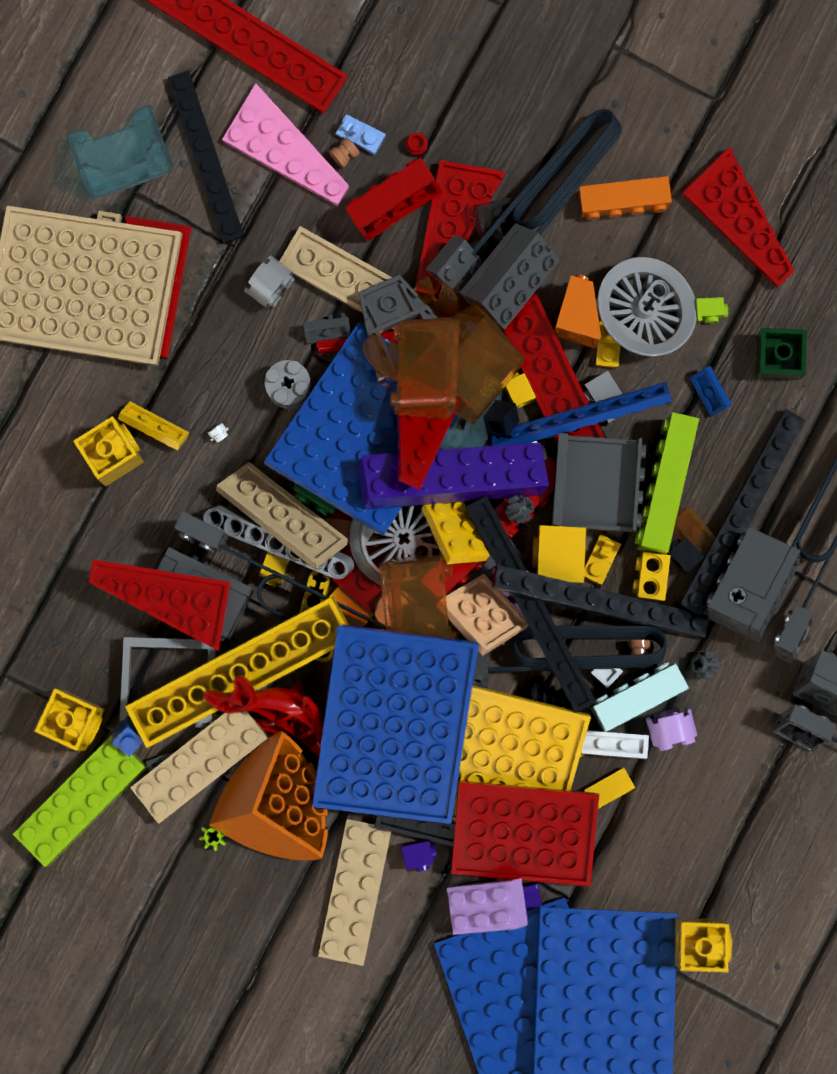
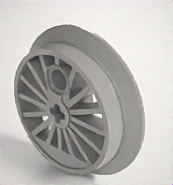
M647 257L627 259L614 266L606 274L600 285L598 312L602 324L609 335L628 351L642 356H663L679 349L693 333L697 320L695 296L686 279L669 264ZM628 278H632L634 289L629 283ZM640 278L646 279L644 292L642 290ZM620 282L625 292L617 287L616 284ZM653 290L656 291L659 294V296L655 295ZM611 293H613L621 300L611 298ZM672 299L674 305L661 306L663 302ZM609 305L623 310L610 311ZM666 312H676L677 317H674V316H671V315H667V314H664V313H666ZM628 316L621 321H618L616 318H614ZM634 319L629 328L625 326L626 323ZM665 322L676 325L675 330L672 329ZM637 325L636 333H634L633 329ZM661 331L667 334L670 339L666 340ZM642 332L644 333L645 340L641 338ZM652 334L659 344L653 343Z
M414 505L408 507L404 523L401 508L397 514L399 524L394 519L392 522L394 527L390 526L388 529L390 532L387 531L385 533V536H388V538L369 540L372 534L377 532L356 519H352L349 542L353 558L360 570L369 579L381 586L400 590L419 587L420 580L444 558L438 544L421 539L434 536L432 531L417 533L428 527V522L426 521L414 528L424 515L422 509L410 524ZM407 532L406 538L410 542L408 544L404 541L398 543L400 541L398 534L404 535ZM389 542V544L368 555L367 545ZM423 545L426 547V554L421 558L417 557L415 550L418 546ZM392 548L380 565L376 567L371 560ZM432 548L439 549L435 558L431 557ZM397 551L391 574L383 572V568ZM403 553L406 576H396L401 554ZM408 555L412 557L420 572L410 575ZM429 560L431 564L423 569L420 562L424 563Z

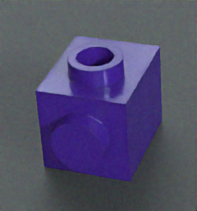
M429 840L402 846L406 870L416 868V872L429 870V865L434 864L433 859L437 858L435 845H430Z

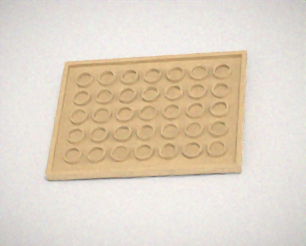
M7 206L0 238V341L158 366L182 233Z

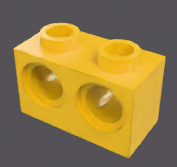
M643 552L641 557L636 558L635 570L639 571L638 580L634 579L632 593H636V598L656 602L665 601L671 555ZM648 560L657 562V571L652 572L647 569L646 563ZM646 582H651L655 586L653 594H647L644 591L643 586Z

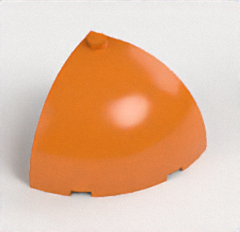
M284 732L272 735L251 751L235 770L218 800L209 825L234 841L268 855L291 860H317L323 858L328 829H325V816L328 815V811L325 808L312 807L317 775L311 762H307L301 753L303 750Z

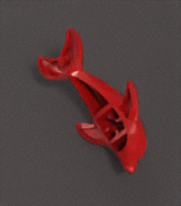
M238 675L233 680V694L208 690L204 693L206 701L222 712L234 714L252 711L269 718L254 720L263 731L273 734L284 732L286 735L300 740L319 759L325 715L315 702L306 695L302 681L297 680L291 689L269 688L255 691L252 683L245 676Z

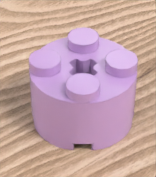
M684 707L685 712H680L679 708L653 714V720L650 717L646 718L652 745L659 748V751L673 748L672 744L681 742L682 745H687L695 742V737L698 734L690 707Z

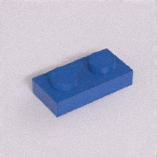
M711 366L690 377L710 417L732 406Z

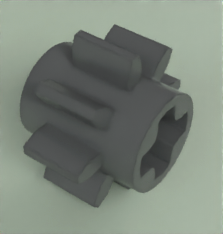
M520 494L507 499L509 505L505 507V512L511 521H516L519 524L532 519L530 513L534 511V506L528 497H523Z
M697 651L698 655L692 658V671L697 673V678H713V674L719 671V659L713 657V651Z

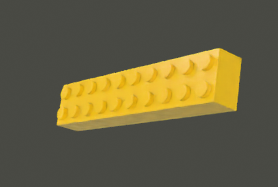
M333 596L125 706L146 748L218 711L204 698L206 691L214 690L233 694V680L238 675L245 676L252 683L256 691L335 648L338 624H349Z

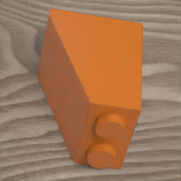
M571 275L554 331L558 338L596 348L601 332L593 281H589V278L584 275Z

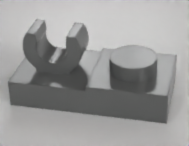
M341 313V318L333 319V316L329 315V320L303 322L307 344L349 337L351 334L349 318L344 313Z

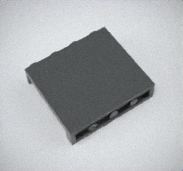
M559 433L553 526L635 533L636 527H641L642 513H637L638 504L643 502V491L639 490V481L644 482L645 468L640 467L641 458L645 459L646 445H642V438L638 440L568 436L566 433Z

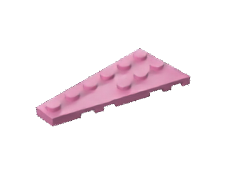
M255 84L222 141L316 195L339 206L349 189V185L264 91Z

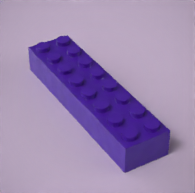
M541 442L438 450L420 490L398 480L399 453L362 455L356 465L363 509L474 501L485 496L488 499L511 498L520 494L523 497L542 495L549 486Z

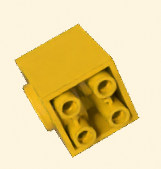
M113 416L73 441L96 478L105 486H108L144 463L138 453L140 447L125 424L120 425Z
M540 525L537 530V537L533 538L532 568L536 569L535 574L582 585L584 583L586 528Z
M54 688L34 732L76 751H86L99 730L105 709L65 690Z
M675 918V966L681 971L728 972V962H730L732 955V936L729 924L721 919Z

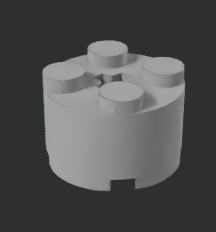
M270 255L268 257L270 262L268 264L263 262L248 282L251 285L250 289L245 287L244 290L245 293L265 308L269 306L275 308L282 298L280 296L284 288L288 290L295 281V278L292 277L293 271Z
M280 361L267 371L265 377V388L270 400L284 409H296L302 406L311 393L312 384L309 374L297 361ZM289 381L292 383V388L287 389L285 382Z

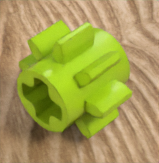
M210 826V829L201 828L205 834L199 840H205V849L212 845L214 850L217 851V844L226 845V842L223 840L226 835ZM217 831V837L219 838V841L214 840L213 842H211V836L209 835V832L213 833Z

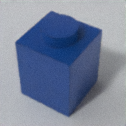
M128 715L112 731V744L129 757L143 743L132 719Z

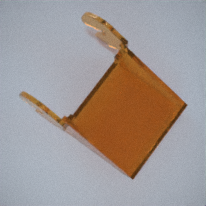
M429 276L422 277L415 286V292L419 295L420 300L425 305H428L433 314L442 319V322L447 327L421 357L409 365L405 354L393 341L385 357L377 335H371L364 341V355L368 362L381 373L394 381L400 379L474 425L520 370L525 358L478 303L459 311L458 298L449 285L446 283L442 285L438 300L434 295L435 291Z

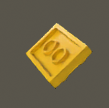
M464 501L424 504L421 508L447 564L486 561L490 556L465 508L466 504Z

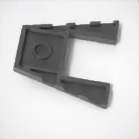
M400 275L359 292L361 309L378 382L399 372L380 334L419 316L439 354L460 345L459 339L451 334L449 328L433 314L428 305H425L420 300L419 295Z

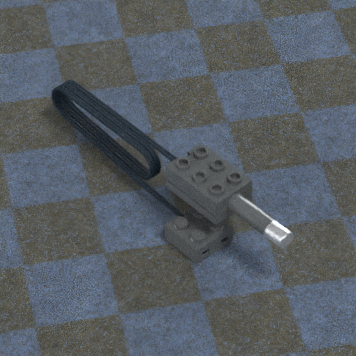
M416 606V634L463 640V634L437 606ZM529 626L517 635L513 645L515 659L525 666L488 667L487 654L482 656L478 652L473 679L474 686L488 689V672L552 670L546 658H530L518 651L517 647L521 642L527 639H535ZM556 626L563 639H650L657 642L661 647L659 651L652 654L573 657L579 669L651 667L659 664L665 657L667 640L665 635L655 627Z

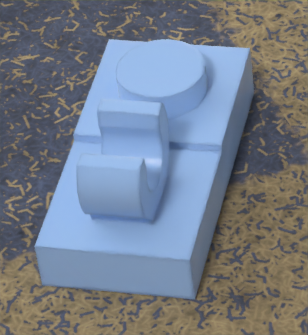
M347 114L336 132V136L342 139L345 137L349 138L355 146L373 155H376L386 137L385 133Z

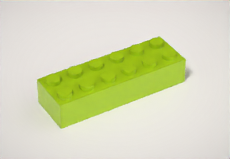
M672 412L669 418L666 417L665 421L662 422L660 434L663 435V439H660L655 451L658 461H655V464L652 465L650 478H653V482L647 487L645 500H648V504L642 508L641 522H643L642 528L637 530L634 541L635 544H638L637 550L664 555L669 552L699 418Z
M111 735L13 835L44 867L50 866L148 768L147 765L134 752L129 757L112 744Z

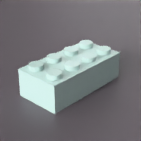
M667 662L653 669L655 674L649 676L646 673L634 679V685L629 687L628 684H624L613 690L615 695L608 697L606 694L596 699V703L590 709L602 732H607L689 689L677 665H670Z

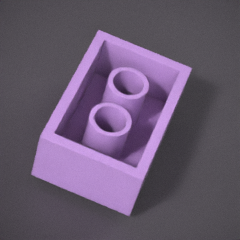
M521 878L460 884L447 888L453 935L518 929L528 925Z

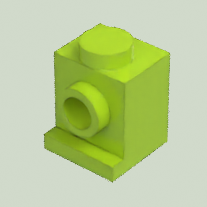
M724 297L696 299L697 320L695 325H700L702 321H705L706 324L718 323L722 318L728 317V305L724 304Z

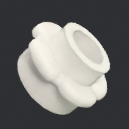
M223 423L215 426L208 432L211 437L210 441L215 439L218 443L228 436L226 431L229 428L225 427Z

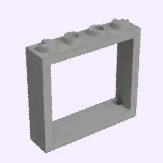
M124 637L120 720H124L127 715L129 716L125 706L129 705L132 648L208 650V662L217 658V650L197 639ZM215 712L195 722V727H208L209 723H213L212 720Z

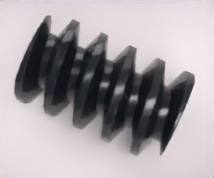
M532 683L530 700L573 710L562 687L556 693L555 686H551L547 691L545 684H542L538 689L537 683Z

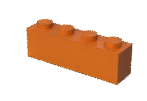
M669 176L580 186L578 189V200L581 218L597 220L600 216L609 215V218H617L622 216L623 213L641 215L645 213L644 211L653 210L654 213L665 212L672 203Z

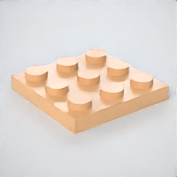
M485 574L440 599L436 604L439 610L468 641L479 644L478 652L482 656L528 627L522 613L501 591L491 589L492 582Z

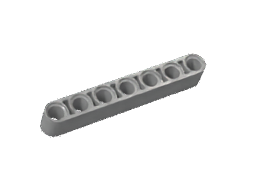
M216 505L204 513V522L224 531L228 536L334 579H342L354 569L352 558L340 552H337L317 569H314L284 544H282V547L278 546L275 542V537L246 514L224 505ZM214 512L220 515V521L215 520ZM234 520L240 523V530L234 526ZM255 528L260 530L261 538L255 535ZM337 562H341L345 566V572L338 569Z

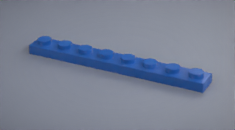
M667 381L516 425L507 438L491 435L492 446L532 443L540 439L552 438L559 433L572 432L581 427L596 425L605 420L617 419L622 415L640 412L653 406L664 405L672 401Z

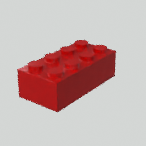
M420 157L419 159L409 161L401 171L391 173L386 178V181L380 185L376 184L370 187L363 196L352 199L345 209L368 242L443 192Z

